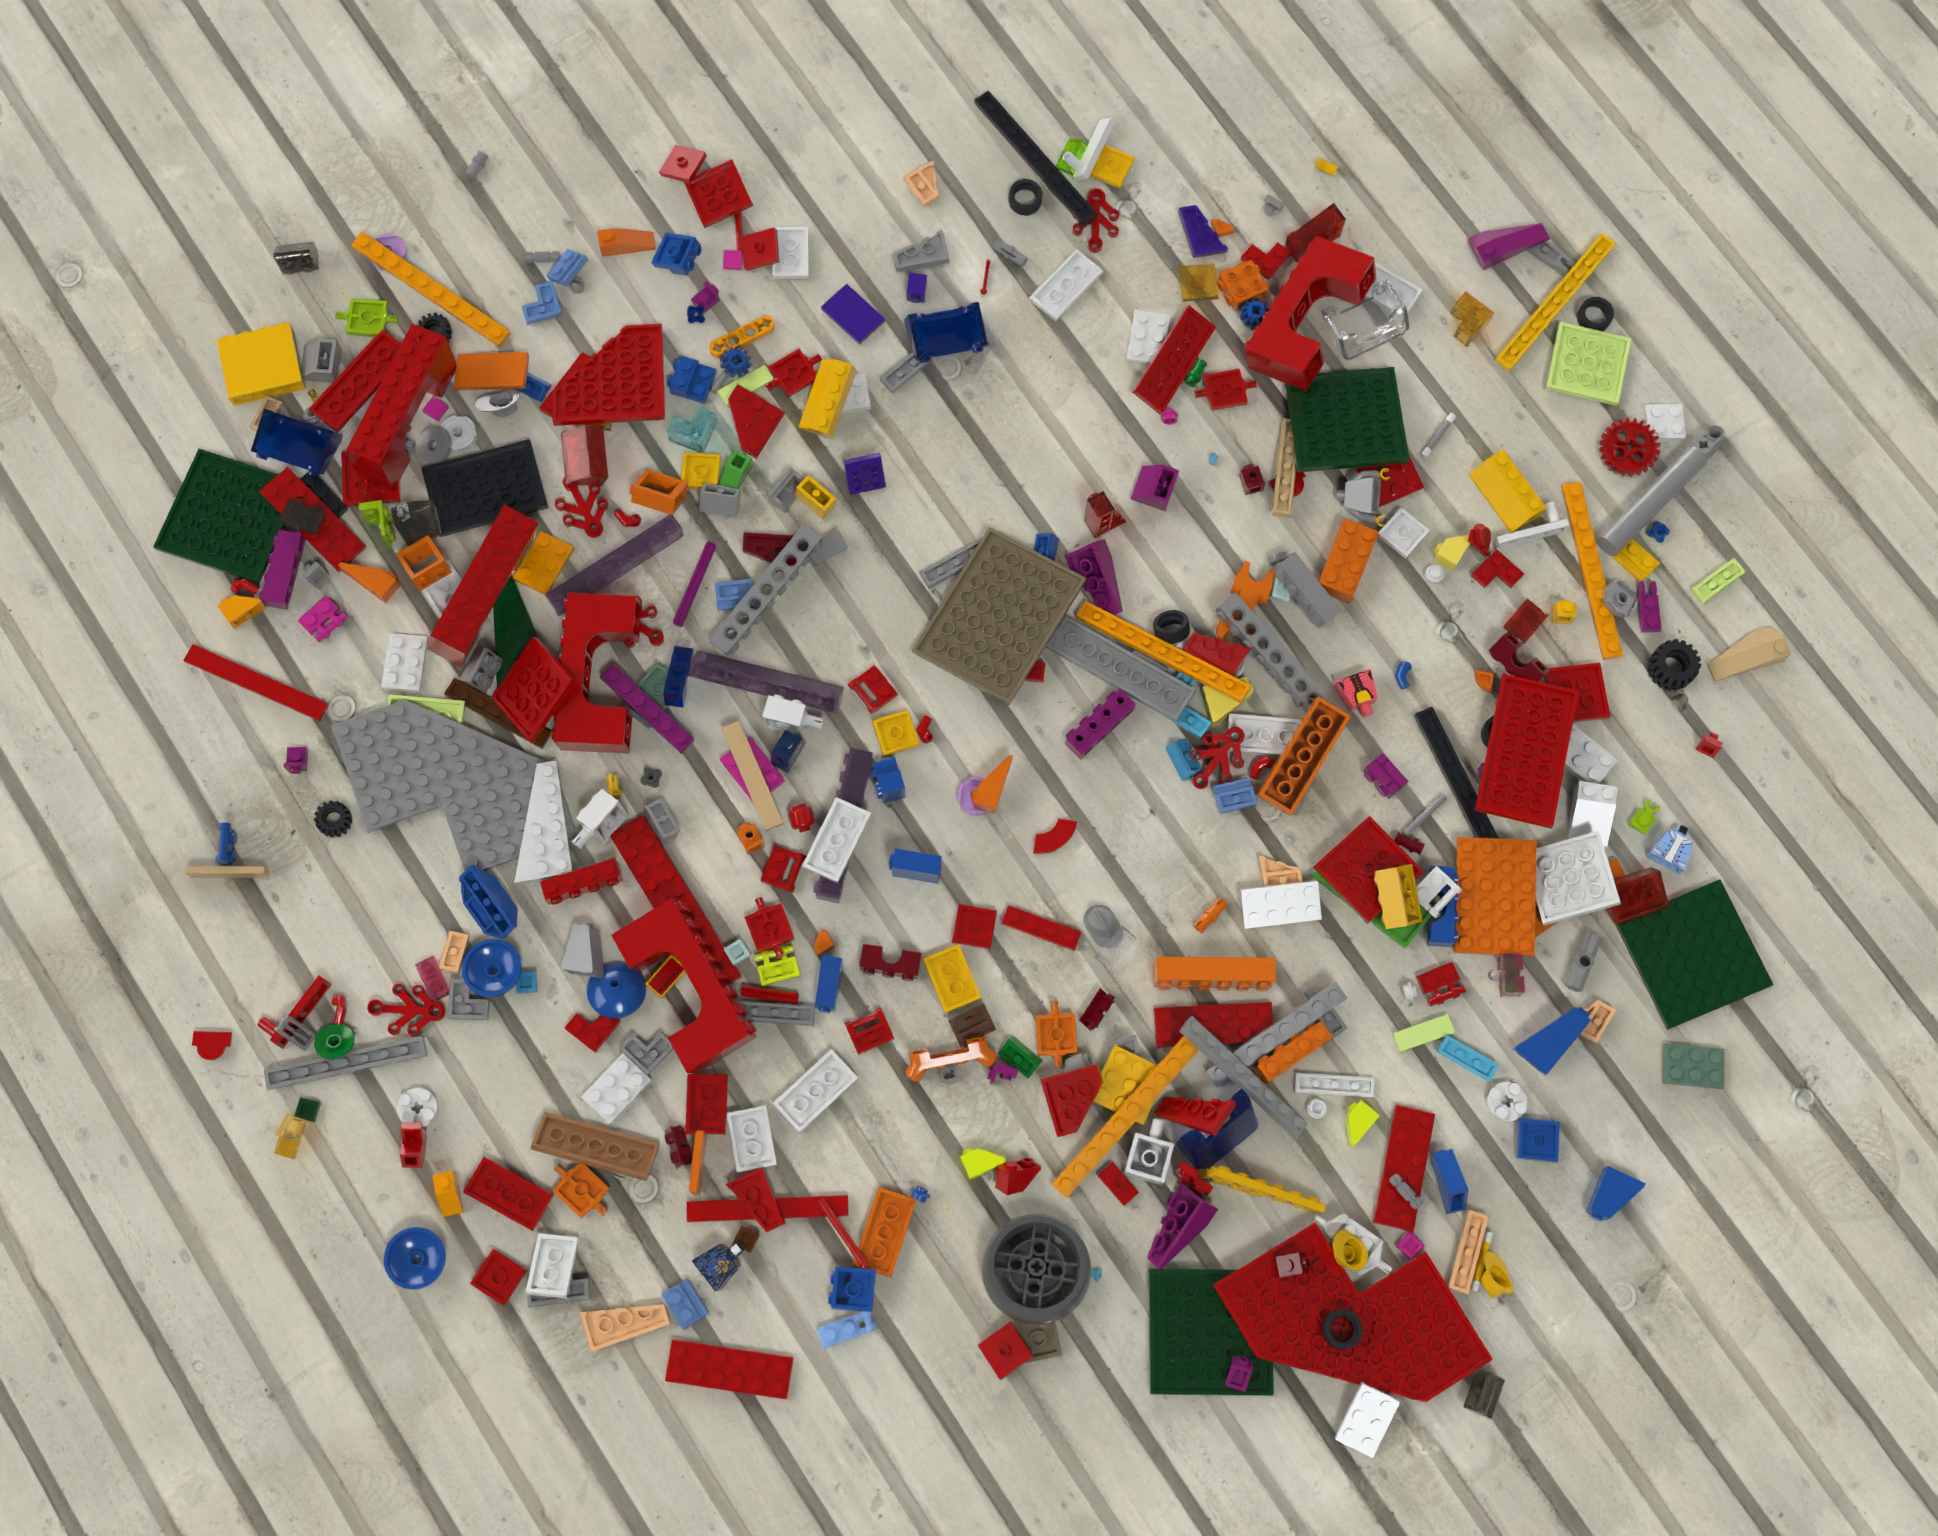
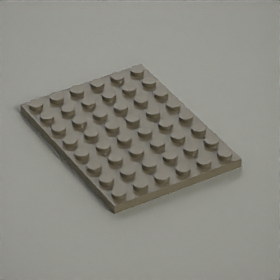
M989 527L913 647L912 653L1010 706L1085 584L1086 578Z

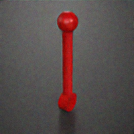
M990 260L986 262L983 288L980 290L982 295L987 294L986 286Z

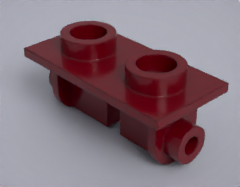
M1100 988L1079 1021L1090 1031L1098 1028V1025L1104 1018L1102 1013L1107 1012L1111 1005L1114 1004L1115 997L1105 993Z
M681 1125L670 1126L665 1130L664 1137L666 1144L669 1145L671 1150L670 1159L672 1164H675L676 1169L683 1164L684 1166L692 1164L691 1160L693 1158L689 1146H681V1144L688 1142L684 1128Z

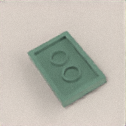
M657 662L637 684L664 711L686 688L684 683ZM622 700L620 702V707H627L637 721L647 729L651 728L625 701Z
M1665 1043L1663 1045V1084L1723 1089L1724 1049Z

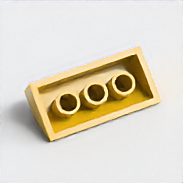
M822 359L798 429L833 439L857 371L852 364L836 359Z
M1504 449L1489 457L1469 474L1471 480L1510 533L1516 532L1539 518L1546 509L1544 503Z

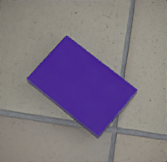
M848 284L821 306V310L859 345L885 322V318Z

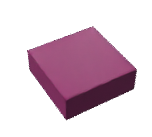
M724 250L723 269L741 270L743 252Z
M432 396L422 411L439 422L449 407Z
M1408 1232L1395 1247L1411 1261L1425 1245L1415 1235Z

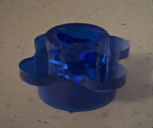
M688 306L687 317L690 324L694 322L704 323V306Z

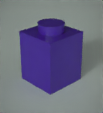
M909 273L907 301L925 303L927 275Z

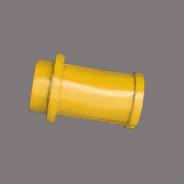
M1319 157L1315 165L1317 171L1321 170L1333 177L1339 166L1324 160V157L1323 159Z
M612 774L606 776L607 793L615 799H619L622 790L619 787L618 774H613V781Z

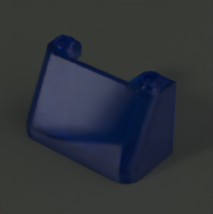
M979 302L970 303V306L966 307L960 306L958 309L931 314L923 313L919 317L917 313L909 314L904 319L915 359L920 360V363L931 361L930 358L967 351L979 353L984 351L983 348L988 345Z
M264 408L251 451L257 453L256 457L267 460L270 457L309 470V475L319 478V475H324L342 441L343 435Z
M1242 1088L1230 1099L1234 1100L1237 1105L1229 1115L1230 1119L1223 1124L1216 1136L1209 1135L1205 1138L1200 1131L1190 1130L1176 1142L1175 1145L1195 1169L1211 1168V1166L1227 1155L1258 1128V1119L1249 1096Z

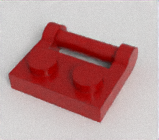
M875 665L848 683V687L854 690L868 707L867 710L870 714H874L898 696V693ZM864 683L878 700L876 703H873L860 687V684Z
M774 845L761 882L793 893L797 876L807 856ZM790 859H794L795 863L788 881L784 883L782 880Z
M881 1007L875 1009V1012L855 1021L844 1023L858 1056L895 1040ZM876 1019L880 1020L881 1023L855 1034L854 1029Z

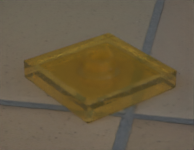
M1215 264L1179 266L1182 302L1219 298Z

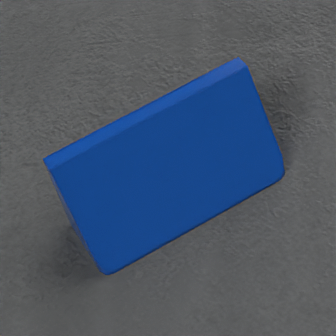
M527 372L526 388L515 390L542 402L552 384Z
M1053 533L1036 534L1034 551L1055 561L1059 542L1058 537Z

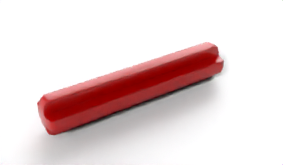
M745 985L741 988L742 997L798 1004L799 994L795 992Z

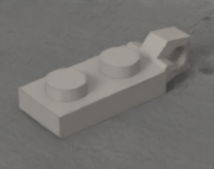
M1312 987L1303 992L1307 1000L1316 995ZM1334 1008L1317 1019L1318 1023L1322 1021L1333 1038L1347 1029V1026Z

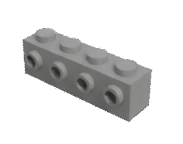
M1296 552L1272 569L1276 578L1284 584L1288 593L1295 598L1299 607L1306 612L1311 622L1318 629L1341 612V609Z

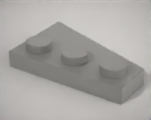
M943 230L937 232V235L931 238L926 237L922 239L923 242L917 245H910L893 253L896 271L902 272L950 263Z

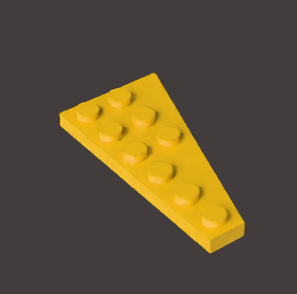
M1211 1166V1169H1195L1200 1172L1198 1174L1200 1178H1211L1210 1182L1214 1184H1229L1231 1189L1259 1197L1272 1196V1201L1288 1203L1289 1201L1291 1206L1313 1213L1325 1212L1326 1205L1319 1203L1320 1200L1310 1196L1304 1198L1300 1192L1284 1191V1187L1280 1185H1266L1267 1181L1258 1178H1255V1180L1249 1179L1248 1174L1237 1172V1174L1232 1173L1228 1167L1219 1166L1218 1168Z

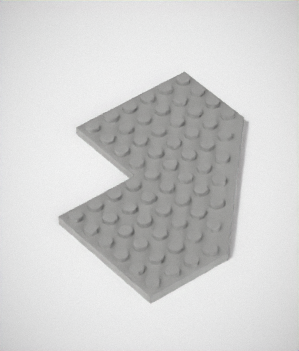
M402 700L332 725L368 833L443 807L464 871L470 865L486 871L519 859L536 765L545 761L408 700ZM562 793L568 840H571L577 836V832Z

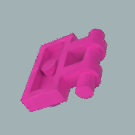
M325 596L297 621L311 635L318 631L319 633L314 638L320 643L324 638L330 637V633L337 627L340 628L343 625L342 622L348 617L343 612L338 617L335 616L340 609ZM331 619L332 622L323 628L322 626Z

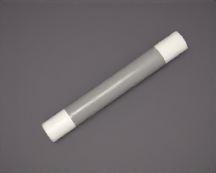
M1450 413L1420 454L1422 458L1426 459L1456 418L1455 414Z

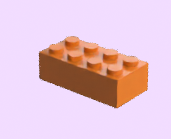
M1344 518L1319 579V583L1330 597L1348 604L1351 603L1379 531Z

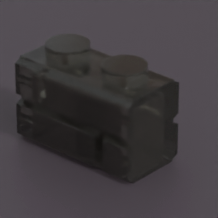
M294 499V501L288 500L280 518L281 523L319 537L327 518L325 512H323L324 509L315 505L312 508L305 505V502Z
M1477 1368L1463 1408L1477 1415L1492 1419L1505 1380L1491 1372Z

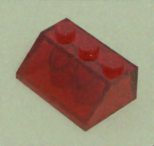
M584 425L561 432L566 485L589 486L591 483H597L599 486H603L608 479L603 426Z
M1649 867L1615 878L1614 881L1621 904L1606 908V911L1616 925L1669 908L1661 871Z

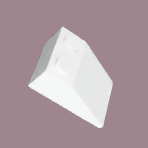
M1579 781L1573 787L1568 839L1600 831L1604 847H1607L1616 807L1618 787Z

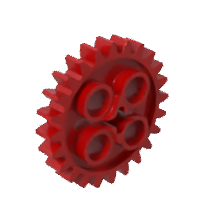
M1626 418L1625 423L1619 419L1618 425L1613 422L1611 428L1607 427L1606 433H1603L1601 436L1604 440L1599 442V445L1602 446L1599 448V452L1604 453L1600 459L1606 458L1604 465H1611L1609 471L1615 468L1616 475L1620 471L1623 477H1625L1626 473L1633 477L1634 472L1640 476L1641 470L1646 473L1648 467L1652 468L1654 466L1653 462L1658 460V457L1655 455L1660 453V450L1656 449L1661 445V443H1656L1659 436H1653L1656 430L1649 431L1650 424L1644 427V420L1638 424L1636 418H1634L1633 422ZM1623 434L1626 440H1620L1618 435ZM1636 438H1643L1645 443H1638ZM1614 452H1621L1623 457H1616ZM1633 455H1639L1641 461H1636Z

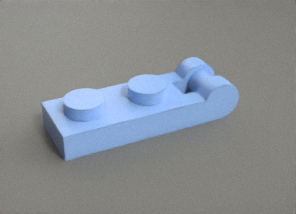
M861 1312L818 1328L817 1331L823 1348L826 1349L878 1329L871 1317L873 1313ZM864 1319L866 1326L860 1328L858 1321Z

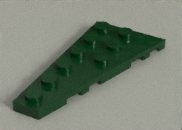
M512 574L493 606L495 654L503 659L501 668L496 673L497 688L533 636L538 638Z

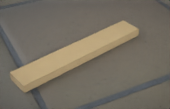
M1283 418L1272 516L1290 518L1296 460L1290 419Z
M736 721L722 727V732L765 831L783 825L781 816L740 722Z

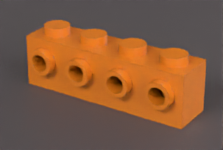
M1322 1021L1318 1024L1315 1022L1311 1023L1305 1028V1033L1300 1035L1298 1032L1289 1039V1044L1284 1046L1282 1043L1273 1050V1055L1270 1057L1265 1055L1257 1061L1258 1065L1255 1067V1071L1266 1085L1333 1038Z

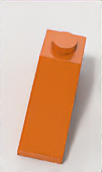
M620 228L597 230L602 257L656 250L653 232Z
M342 562L338 564L343 573L385 604L400 587L396 581L398 578L391 572L386 573L382 569Z
M1012 755L1007 756L979 784L977 790H973L971 796L973 807L995 814L1012 764Z

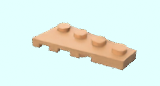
M664 1304L580 1312L591 1352L671 1325Z

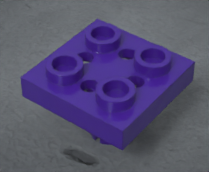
M880 452L843 460L850 495L886 487Z

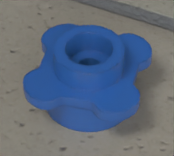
M1654 522L1653 528L1648 530L1647 534L1649 537L1655 538L1658 543H1662L1664 537L1670 533V530L1665 524Z
M923 1187L911 1188V1197L925 1203L927 1198L931 1196L927 1193L928 1190Z

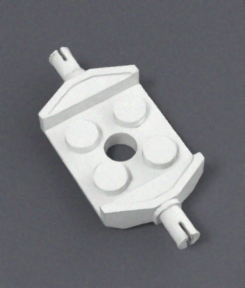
M1317 1214L1313 1219V1222H1316L1317 1225L1323 1228V1235L1332 1250L1334 1237L1340 1230L1350 1232L1365 1245L1368 1260L1365 1267L1358 1271V1274L1361 1275L1375 1267L1380 1268L1387 1275L1391 1272L1393 1267L1382 1261L1384 1241L1349 1216L1342 1214L1327 1222Z

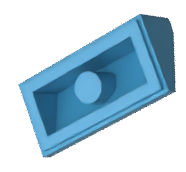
M1187 739L1172 742L1166 747V751L1182 781L1203 772L1198 760L1195 761L1190 757L1192 748Z

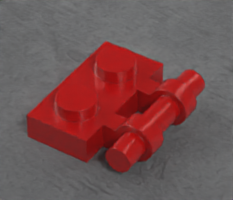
M1453 962L1416 976L1423 995L1431 992L1433 996L1427 999L1430 1007L1436 1004L1439 1006L1451 998L1456 999L1460 997V994L1466 992L1464 985L1456 987L1454 984L1460 980V977ZM1447 986L1449 991L1440 994L1438 989Z

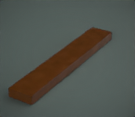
M453 679L444 693L445 696L452 700L465 701L466 708L528 741L493 699L461 681ZM544 728L534 743L528 742L543 749L552 732Z

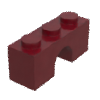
M1510 631L1505 633L1488 650L1492 658L1503 664L1505 670L1511 675L1539 682L1550 671L1537 657L1528 664L1520 662L1517 658V650L1522 643Z
M863 944L859 965L863 974L874 975L875 973H880L885 978L898 976L902 977L904 981L918 980L921 953L902 950L899 961L889 964L882 958L883 947Z

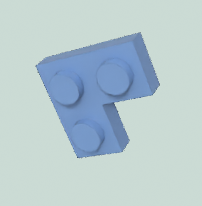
M553 281L535 285L539 301L522 306L527 325L563 316Z

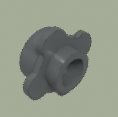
M646 767L641 784L657 788L662 772Z

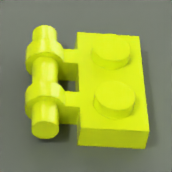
M792 944L781 946L785 956L781 958L782 960L770 963L769 958L776 957L774 949L754 955L756 962L764 961V965L757 966L762 987L800 977L795 956L787 958L786 955L794 952Z

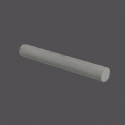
M724 371L710 391L716 395L717 390L723 386L732 373L729 372L725 375Z
M1441 794L1402 831V834L1409 836L1447 800V797Z

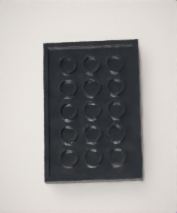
M530 439L421 468L439 537L494 523L504 504L523 515L549 508Z

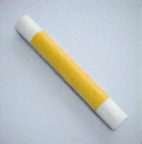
M1485 1231L1470 1287V1290L1474 1292L1479 1290L1481 1276L1485 1267L1484 1254L1489 1251L1493 1233Z

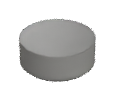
M1286 552L1269 556L1270 565H1276L1279 561L1282 562L1286 559Z

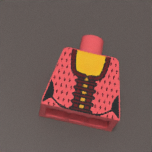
M1370 669L1337 680L1334 688L1349 711L1360 709L1363 717H1368L1374 713L1370 704L1375 703L1377 700V692Z

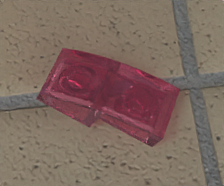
M434 956L415 964L432 1002L449 995V987Z

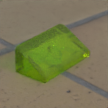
M1084 139L1068 140L1056 165L1060 171L1070 175L1074 174L1075 170L1063 160V156L1066 152L1070 151L1081 160L1087 147Z

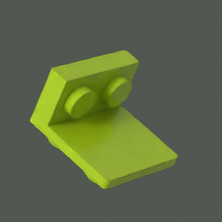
M382 500L359 503V510L366 522L371 525L380 524L383 539L389 548H393V542L396 539L394 531H391V524H394L392 513H389L388 506H385Z

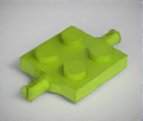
M351 298L347 312H335V319L346 320L347 335L376 337L381 330L385 331L387 323H399V316L388 315L389 304L387 301Z

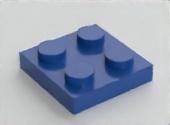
M1519 1118L1516 1159L1557 1163L1560 1122Z

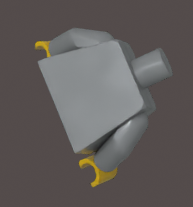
M1384 468L1381 472L1369 470L1358 473L1351 481L1345 483V490H1337V501H1344V508L1349 509L1350 514L1359 521L1376 522L1379 526H1385L1379 523V518L1387 517L1384 515L1376 517L1375 515L1379 513L1381 480L1387 481L1390 478L1383 477L1382 473L1389 472L1390 470Z

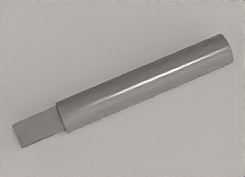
M1711 426L1692 446L1687 447L1597 538L1599 547L1610 556H1616L1707 464V460L1722 446L1724 438L1723 428Z

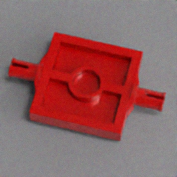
M800 348L768 366L769 371L774 376V380L765 384L768 391H771L779 386L788 398L814 383L817 373L813 365L822 361L821 356L817 354L809 359L802 353Z
M1240 369L1204 375L1205 389L1194 391L1196 399L1207 397L1211 411L1247 405L1246 389L1257 388L1256 380L1245 382L1241 376Z
M759 897L761 905L758 898L755 899L758 910L754 914L745 917L757 952L759 954L763 951L774 949L776 958L780 959L778 951L781 958H783L785 955L781 946L795 940L781 903L772 907H766L763 898Z

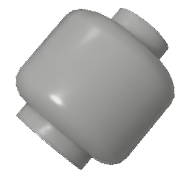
M1077 1053L1065 1060L1063 1071L1068 1072L1093 1064L1087 1054Z

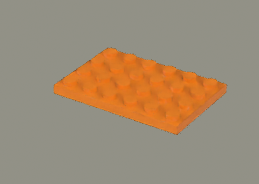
M1457 838V884L1463 890L1458 894V902L1455 911L1458 912V920L1455 923L1458 938L1457 942H1455L1454 953L1535 956L1537 840Z

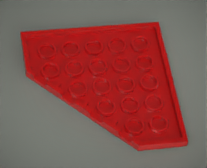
M662 324L624 326L615 338L612 337L597 354L594 353L578 371L575 370L560 387L557 386L552 391L553 426L665 420Z

